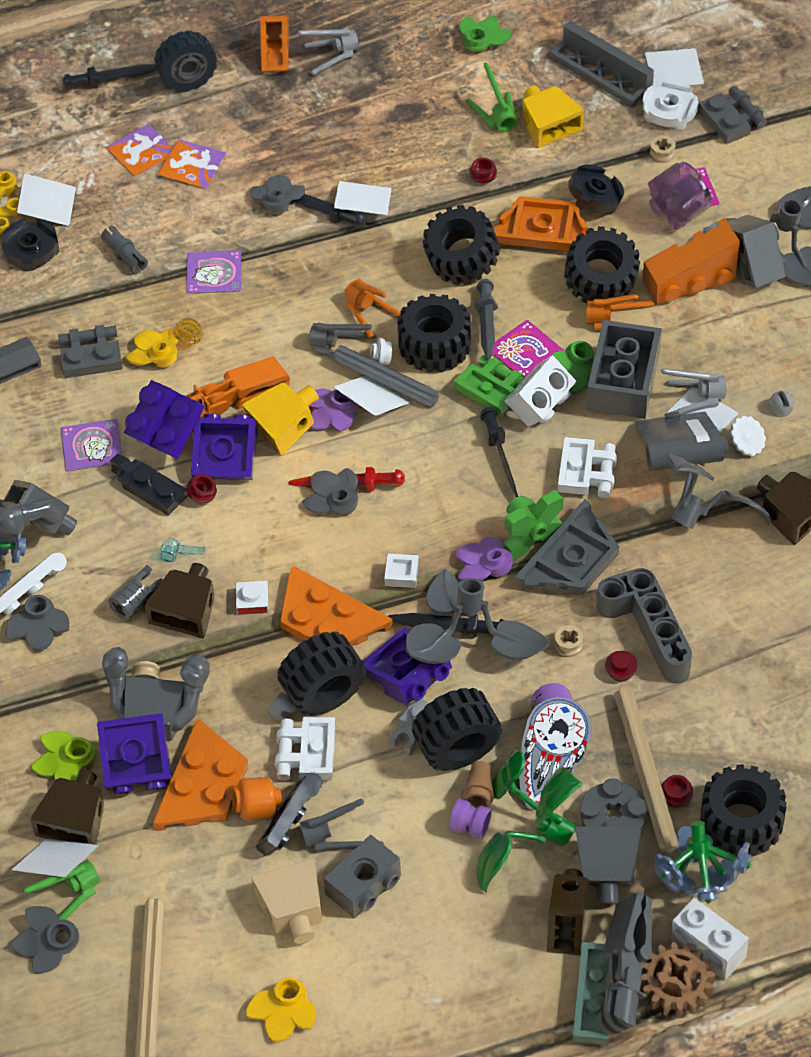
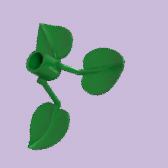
M514 749L508 756L507 761L498 769L492 780L494 799H501L509 789L536 810L534 828L537 829L538 834L506 831L502 835L498 832L487 842L480 853L476 866L477 882L482 891L487 893L490 881L508 858L512 847V838L535 840L542 844L548 839L561 847L569 842L574 833L575 824L553 811L583 785L570 770L560 767L551 775L541 791V800L537 804L514 784L524 770L525 757L522 751Z

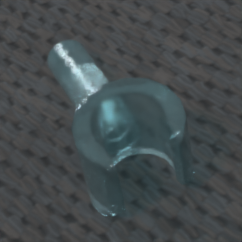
M168 538L163 542L160 558L166 562H174L178 553L205 554V547L180 545L176 539Z

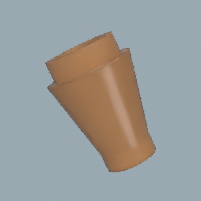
M475 761L472 763L471 771L461 792L462 799L469 801L471 806L475 808L479 806L489 807L494 800L490 775L491 767L485 761Z

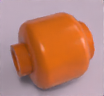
M269 777L244 778L239 781L237 787L232 789L233 811L235 814L239 813L244 821L271 819L275 814L276 808L282 805L281 790L279 787H274Z

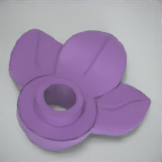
M324 388L315 390L319 399L309 406L314 409L311 413L314 423L310 428L324 430L333 426L338 432L349 428L354 421L353 411L356 410L358 404L337 389L333 391Z
M484 537L479 544H466L455 552L456 557L466 564L458 575L459 580L465 578L483 580L489 575L499 577L507 574L512 568L513 557L511 552L504 549L503 542L494 537Z

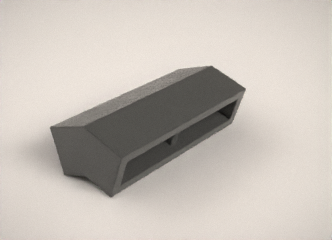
M28 337L0 348V384L41 367V359Z

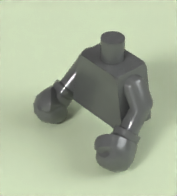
M14 480L3 500L0 499V535L6 539L18 536L24 530V526L29 524L51 533L59 530L68 536L75 529L77 520L67 514L70 506L30 482Z
M114 647L108 650L103 655L101 664L107 677V684H109L110 706L116 719L163 713L166 741L173 740L176 732L181 731L196 716L199 696L203 692L204 684L210 674V663L204 656L198 654L189 656L182 664L180 670L181 678L184 681L126 676L125 679V669L128 667L129 659L128 654L121 647Z

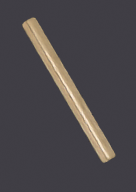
M620 687L615 692L614 697L643 796L647 803L658 847L662 852L667 851L671 853L673 849L678 847L679 843L636 699L631 688Z
M150 898L145 902L135 1057H155L164 919L163 900L159 898Z

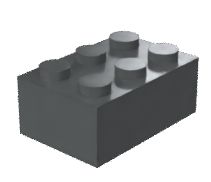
M603 320L587 388V410L646 419L660 354L662 328Z

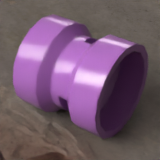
M458 799L451 814L449 830L456 833L468 831L472 838L482 840L488 830L492 809L485 806L475 808L471 806L469 801Z

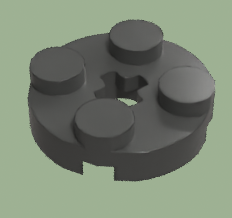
M607 779L603 784L596 785L590 789L584 796L580 808L582 826L640 827L642 833L646 823L647 803L635 788L621 783L618 779ZM608 809L620 810L619 814L621 817L618 818L615 815L611 818L607 817Z

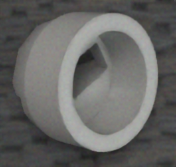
M786 391L773 393L769 401V411L777 417L790 415L793 410L792 396Z
M281 692L272 702L267 713L281 721L282 719H290L292 717L290 713H294L296 708L290 698Z

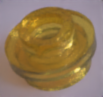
M191 318L181 319L173 330L174 336L181 343L187 345L200 342L203 332L200 323Z

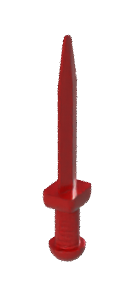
M366 467L365 473L356 474L358 478L357 486H366L367 492L374 491L376 485L396 484V487H400L405 482V475L399 469H395V472L375 473L373 467ZM312 476L290 480L289 485L312 488Z

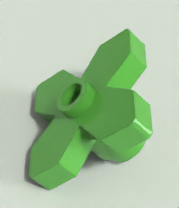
M557 490L542 496L536 504L532 499L525 496H518L508 504L506 508L508 515L504 519V528L511 536L504 542V549L511 552L513 561L527 554L535 541L541 540L546 542L563 524L557 515L563 509L564 498Z

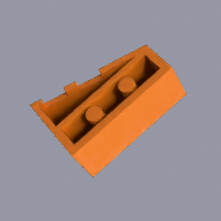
M725 217L717 221L719 226L704 234L701 231L693 234V240L679 248L677 244H674L644 261L642 281L656 305L736 280L739 239Z

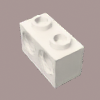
M552 355L539 362L506 398L505 402L528 427L537 422L543 424L555 413L552 410L556 404H562L571 395L569 389L576 383V380Z
M693 898L672 921L671 941L676 942L677 946L681 949L686 944H690V952L693 954L701 950V961L710 960L711 971L715 972L724 981L746 958L749 938L697 899Z

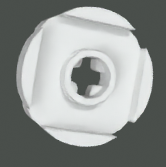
M673 80L662 81L661 86L654 88V85H652L643 95L644 118L649 123L680 130L685 128L687 123L697 113L698 97L692 93V88L685 83ZM669 102H674V105H666V104H669Z

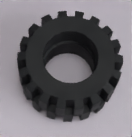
M458 205L457 209H452V206L446 208L447 212L443 214L438 212L435 215L436 219H430L428 222L429 229H424L423 236L425 239L422 240L426 256L437 276L440 275L442 280L446 282L451 279L452 284L459 285L460 281H463L464 284H471L470 280L476 279V281L482 279L481 275L483 273L488 275L492 271L490 266L496 265L498 261L496 256L500 252L499 242L489 218H486L485 213L481 210L477 212L476 208L472 206L465 209L464 205ZM462 239H473V242L467 248L461 251H449L455 242Z
M598 226L597 231L589 228L586 230L585 235L581 232L577 235L576 241H572L566 259L564 278H567L566 285L568 289L573 288L572 294L576 298L580 295L582 302L587 304V301H594V299L628 296L631 293L640 267V254L638 250H634L636 244L633 240L627 241L628 235L624 232L618 234L615 228L611 227L610 231L605 230V226ZM596 259L610 262L617 271L610 274H601L592 270L587 263Z
M429 294V297L422 295L417 297V301H409L407 307H403L398 316V346L402 358H406V362L409 365L415 364V368L418 370L425 368L427 372H433V370L443 372L446 371L447 367L453 369L457 367V362L462 363L466 359V355H469L471 350L470 313L467 312L464 304L459 305V300L455 298L448 299V295L436 296V294ZM430 332H441L438 334H429Z
M323 632L301 642L288 653V656L282 660L281 666L278 668L277 679L298 712H301L303 715L316 716L338 708L356 694L359 687L364 683L367 670L365 669V664L343 634H339V632Z
M460 688L435 698L416 715V719L412 723L413 728L411 729L429 765L433 769L441 771L457 770L481 759L498 743L503 731L502 725L484 693L476 688Z
M744 764L737 765L736 769L733 770L728 766L723 768L722 774L716 772L712 775L711 782L707 781L702 795L700 821L704 822L705 834L712 838L714 847L720 845L722 847L721 850L728 853L729 851L735 852V856H737L739 850L747 842L750 843L748 854L757 856V850L765 853L769 850L770 844L775 845L778 842L779 835L783 831L787 802L785 801V791L780 789L781 783L777 778L771 780V773L764 770L761 773L758 771V767L752 765L750 769H746ZM736 804H745L755 808L759 814L753 817H739L729 812L727 808Z

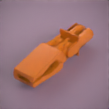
M273 356L227 371L224 374L225 381L219 384H207L200 388L193 385L194 392L185 396L205 405L200 417H203L204 414L220 415L234 404L238 409L243 408L242 404L280 383L289 385L290 377Z

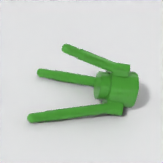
M485 62L486 74L498 100V104L492 108V117L470 98H467L466 102L488 122L491 129L497 127L499 131L506 132L513 129L519 119L515 113L510 92L505 93V103L489 64Z
M85 860L65 877H49L25 887L24 892L27 894L31 892L36 893L66 881L73 893L81 892L59 915L60 920H66L86 899L96 894L93 886L100 883V879L92 863L89 860Z

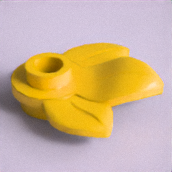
M171 328L162 331L160 334L154 330L141 331L134 337L137 348L128 353L125 359L134 365L141 366L153 362L158 367H167L177 359L178 350L176 344L179 340V335Z
M285 977L279 980L273 989L258 992L249 1003L246 1016L250 1019L266 1020L267 1035L272 1042L277 1043L288 1039L296 1026L301 1029L311 1030L316 1021V1009L307 999L304 984L296 978ZM287 993H294L296 995L291 999L284 998V995Z

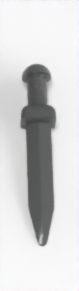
M482 279L477 284L480 298L475 300L474 306L480 314L481 346L486 359L489 360L492 357L495 342L493 311L498 309V304L491 295L494 289L492 281Z

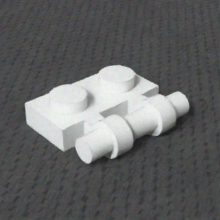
M565 437L558 492L588 495L590 485L598 488V496L600 498H608L615 481L612 475L613 468L617 465L615 445L607 443L604 445L603 450H594L595 440ZM592 464L600 465V472L591 471Z
M303 717L302 728H293V720L282 719L276 737V742L279 744V754L275 756L274 767L277 769V779L287 781L290 779V770L299 768L300 779L310 772H315L321 776L322 780H333L335 717ZM301 743V752L292 753V745Z

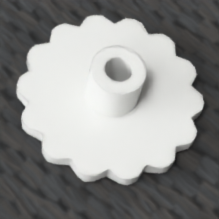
M741 416L734 420V423L731 424L730 436L732 437V444L736 446V450L741 451L745 456L749 455L751 457L761 453V450L765 447L766 437L764 429L760 426L759 422L755 421L752 417Z

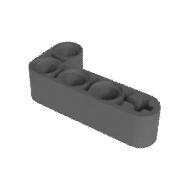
M637 568L601 580L597 592V609L599 613L607 618H616L633 613L663 677L671 683L686 681L690 676L692 651L655 575L648 569Z

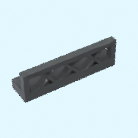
M572 21L564 25L563 41L549 51V58L631 107L643 98L645 91L653 85L654 69ZM569 49L576 53V56H564L561 53ZM581 63H592L597 68L586 69L581 66ZM613 75L617 80L606 81L602 76ZM623 88H635L638 91L631 96L623 91Z

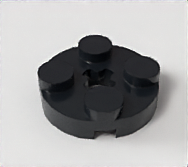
M590 164L579 166L568 181L569 190L576 199L575 204L577 207L584 211L591 209L607 213H614L624 196L623 185L615 176L611 179L605 175L606 170L602 167Z
M27 219L16 221L8 226L2 235L3 241L1 244L4 257L11 264L21 267L24 271H34L38 266L47 263L59 253L56 230L49 222L42 219H36L37 223H28ZM27 241L30 243L35 242L32 245H25Z

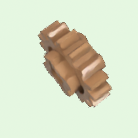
M672 942L670 950H666L664 946L659 945L658 955L651 953V958L642 967L640 987H643L642 993L646 994V997L643 999L652 997L651 1008L655 1009L660 1005L663 1006V1015L666 1016L671 1009L676 1010L678 1017H682L683 1009H688L692 1015L695 1014L696 1004L705 1007L707 1005V996H712L714 985L712 984L715 980V972L710 971L711 961H701V950L696 951L694 954L691 953L690 944H686L683 950L678 949L676 942ZM661 967L662 972L658 973L657 978L654 979L655 972ZM700 980L698 988L693 992L692 986H695L696 981Z

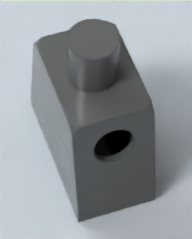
M576 826L583 877L589 879L588 885H598V904L615 905L618 903V885L633 884L641 828Z

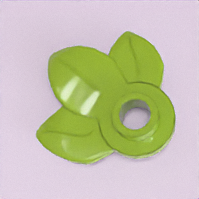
M66 731L48 732L40 736L48 752L42 755L31 768L42 777L55 776V780L64 778L75 781L78 771L89 766L94 761L96 756L95 747L83 737L74 738ZM78 753H84L82 756H75Z

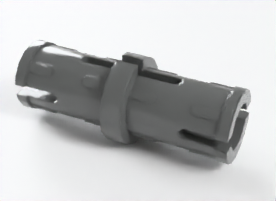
M108 226L112 235L105 228L101 234V239L113 249L115 257L123 260L134 273L141 272L136 265L144 270L147 267L148 260L135 249L134 243L128 238L125 239L115 226Z

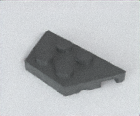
M584 499L515 576L516 585L583 595L618 556V544L606 532V526L601 519L595 517L591 511L589 501Z

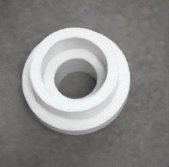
M378 338L377 342L371 345L370 359L383 365H389L392 357V344L385 341L384 338Z

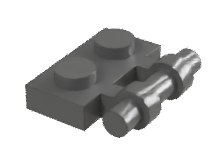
M732 86L729 89L728 93L732 97L730 99H727L720 93L698 102V111L726 144L750 135V125L754 123L759 128L767 124L763 111L759 106L753 105L750 102V96L737 86ZM742 108L745 113L740 115L737 110Z
M104 324L96 325L95 329L78 331V328L70 329L69 333L58 334L60 346L69 344L72 346L60 349L65 379L123 370L118 340L106 341L107 338L118 337L116 325L104 327ZM94 340L98 341V343L83 346H81L80 344L82 342Z

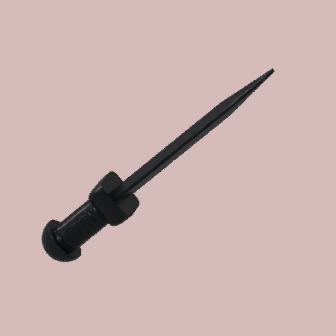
M140 64L96 72L95 67L92 66L87 68V73L70 76L68 73L64 75L62 84L66 89L70 90L73 86L89 84L91 88H99L98 81L145 74L157 69L155 64Z
M304 194L299 199L292 200V202L329 215L332 223H339L341 220L352 223L355 228H361L366 224V216L363 212L355 213L350 210L334 208L335 204L308 194Z
M486 407L481 411L480 419L485 422L488 430V445H496L509 484L515 497H518L515 480L502 446L505 443V431L497 423V411L492 407Z
M420 613L388 615L393 622L410 627L430 623L436 624L444 630L449 628L453 618L451 616ZM477 614L468 618L459 617L454 630L467 632V638H475L477 632L489 634L486 621L479 620ZM500 619L499 622L492 621L494 628L497 629L498 624L505 620Z

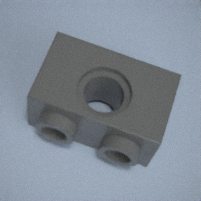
M370 834L324 877L325 895L355 919L362 911L370 910L376 903L377 897L384 890L392 889L398 883L401 877L400 858ZM363 876L371 877V879L365 881L359 878Z

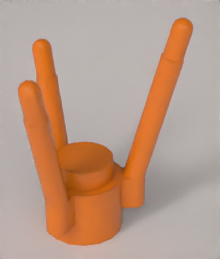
M361 279L352 281L345 289V298L348 300L345 306L352 311L359 324H367L358 308L365 309L373 303L396 317L400 315L399 310L375 296L385 297L386 293L366 284ZM364 330L369 338L373 337L371 330Z
M636 294L587 301V324H594V330H601L603 320L611 321V310L652 307L655 303L654 301L629 302L638 299Z

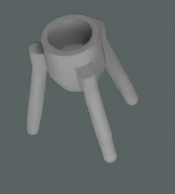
M353 29L298 31L299 36H333L332 39L305 43V48L333 45L335 52H341L339 56L313 69L311 75L322 72L344 59L354 57L353 51H357L359 48L358 38Z
M667 368L661 369L662 374L699 379L668 380L667 384L671 386L698 387L700 397L706 398L704 401L671 412H679L682 415L707 406H718V399H725L726 380L724 375Z

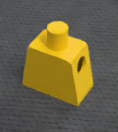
M534 85L526 89L524 92L525 99L523 100L522 117L538 148L584 130V109L560 88L553 86L540 91Z
M280 383L245 402L242 406L246 415L256 420L257 430L280 455H283L313 425L314 420L308 407L316 402L319 396L310 385L295 393L286 383Z

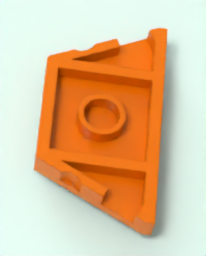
M519 196L512 204L511 209L505 211L499 217V223L495 226L494 232L499 244L569 251L570 245L573 240L576 241L577 235L581 232L584 235L586 234L587 225L584 219L580 217V210L575 202Z
M292 566L290 569L280 621L281 629L303 641L316 634L320 635L323 632H339L353 646L367 641L368 635L382 628L385 632L392 628L393 622L390 617L295 566Z
M196 720L154 819V830H165V825L185 823V827L199 825L206 821L211 823L226 821L231 812L232 789L237 787L241 779H244L249 767L248 759L201 720Z

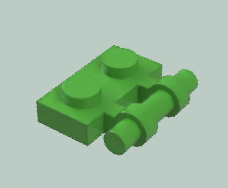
M482 355L478 365L483 368L481 369L472 363L454 381V389L485 408H494L497 411V415L501 417L510 408L505 402L506 398L524 380V375L517 370L511 371L503 366V362L496 358L487 360L485 355Z

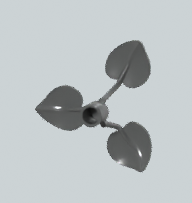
M811 186L797 189L783 196L777 206L778 213L772 214L769 221L776 223L781 231L792 232L791 250L793 253L784 255L786 260V266L784 267L786 278L795 284L811 287V247H803L800 250L797 248V232L799 227L811 228ZM726 218L727 222H729V221H731V220H734V219H737V218ZM717 222L705 227L703 234L717 227Z
M668 453L667 458L674 472L688 471L682 496L671 519L693 529L700 514L706 516L709 509L720 499H727L750 505L765 518L768 525L770 524L771 517L762 506L745 496L727 490L720 491L704 507L701 506L704 500L692 494L698 475L707 477L712 481L714 477L700 466L690 463L680 456Z
M445 568L431 583L427 592L426 602L428 607L436 614L450 615L454 613L451 624L446 631L442 627L430 623L415 626L406 637V652L411 657L425 663L438 664L453 659L459 653L461 647L460 641L451 636L456 628L460 614L471 617L475 616L480 610L483 612L489 633L495 636L492 639L491 646L497 654L510 660L530 658L546 649L550 641L533 628L516 621H502L498 624L497 629H495L488 611V602L483 600L484 584L482 581L476 578L459 580Z

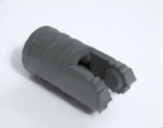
M148 565L143 567L108 600L109 606L114 613L124 620H128L147 603L163 580L162 578L156 580L147 590L141 581L145 580L152 571V568Z

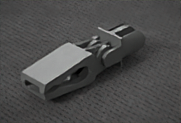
M637 892L616 903L604 946L603 957L609 962V972L606 976L605 988L597 991V994L604 997L600 1024L602 1031L608 1035H615L635 1026L638 1001L646 997V994L640 992L644 961L651 958L652 899L643 893Z

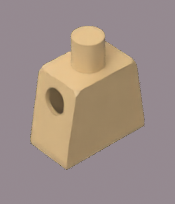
M314 858L252 875L255 897L274 932L279 935L291 932L294 942L297 944H303L312 940L314 934L311 926L322 921Z

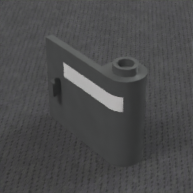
M679 412L665 413V417L635 421V428L645 443L649 471L672 468L667 458L668 453L680 456L696 465L723 462L724 455L729 454L726 436L721 437L719 430L706 412L680 415Z

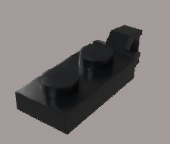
M119 453L110 460L111 471L118 475L117 480L122 483V487L167 516L188 497L186 488L142 461L134 459L131 462L127 457Z

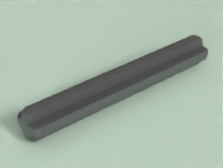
M339 345L334 352L335 361L429 407H434L439 399V392L350 348Z

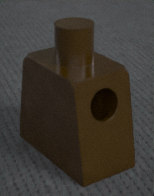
M796 472L788 473L780 482L768 474L763 476L757 485V490L765 495L763 508L771 517L770 523L793 545H796L811 531V480Z
M192 563L188 573L175 569L170 570L145 605L148 624L204 639L214 603L213 582L206 578L209 573L208 568L200 563Z
M80 769L75 781L58 778L54 781L31 817L35 836L45 839L96 845L104 810V800L101 789L94 786L97 775L88 769Z
M569 868L563 874L554 876L548 914L547 952L581 956L589 879L583 877V873L578 869ZM561 917H573L572 924H563Z

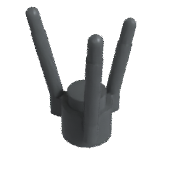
M318 322L313 323L311 326L309 344L316 347L315 353L334 359V352L328 348L336 345L338 336L375 339L377 335L373 333V337L369 338L366 332H359V330H371V324H325Z
M358 799L320 817L299 822L306 847L315 845L316 852L327 849H355L363 841L326 842L325 839L331 837L327 822L353 811L355 808L363 805L364 800Z

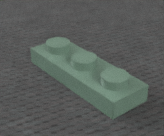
M582 942L573 1042L608 1045L609 1035L602 1031L600 1024L604 997L597 994V991L605 988L606 976L609 972V962L603 957L605 944Z

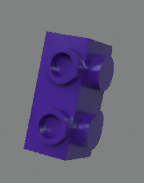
M150 380L148 386L143 387L139 392L140 402L135 411L126 417V428L123 433L138 442L178 459L205 405L165 385Z
M204 414L203 417H199L194 427L192 478L196 475L204 474L212 479L253 480L254 455H256L257 441L256 420L251 419L248 415L241 414L234 415L233 418H221L217 414Z
M404 627L368 656L363 663L367 670L366 677L381 684L386 695L407 706L413 700H421L425 696L427 688L434 682L445 680L449 675L452 665L450 660L444 663L433 664L411 657L406 652V637L410 630Z
M163 713L97 722L104 787L106 789H113V794L115 795L133 792V786L146 784V790L165 788V781L172 780Z

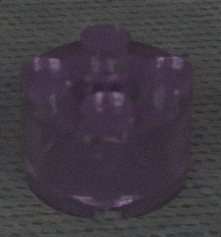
M684 161L679 164L678 162L673 164L648 182L652 197L649 200L650 207L656 214H664L671 227L675 230L684 227L712 206V196L709 188L703 190L699 183L703 178L698 171Z

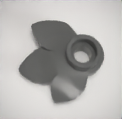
M283 175L270 177L266 181L265 186H253L250 188L251 198L254 201L263 202L267 211L273 214L285 212L288 210L292 200L299 199L305 194V186L291 185L290 179Z
M345 468L338 475L324 470L312 475L311 484L315 492L302 501L303 506L307 510L316 514L334 511L339 515H348L356 509L358 495L355 490L358 485V478L352 470Z
M33 595L26 600L23 611L16 613L10 618L6 633L9 640L26 637L28 645L33 650L41 652L51 645L54 633L69 631L70 623L67 614L62 610L54 608L50 599L44 595Z
M46 906L28 907L25 909V916L31 928L18 935L11 943V946L22 956L34 958L33 970L35 973L49 972L60 964L64 954L76 948L79 942V931L72 922L60 920L52 908ZM60 933H68L69 937L66 942H57V936Z

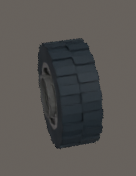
M197 31L177 32V34L171 35L167 40L163 41L155 52V67L163 83L169 89H175L178 92H187L200 88L199 86L206 84L212 78L214 71L217 69V57L210 42Z

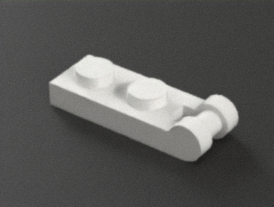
M61 553L50 555L0 596V613L3 612L5 616L10 614L20 605L17 599L25 592L30 597L44 585L41 582L42 578L46 575L53 576L63 570L67 564L65 556Z

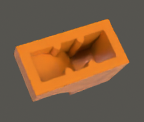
M260 17L262 72L289 71L288 17Z

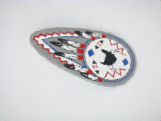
M563 697L546 699L535 706L528 717L521 747L525 757V765L522 774L519 776L520 791L537 804L541 800V791L551 775L560 767L570 770L573 774L590 742L592 730L590 718L584 708L577 702ZM524 802L525 806L528 809L534 810L532 807H530L527 803Z

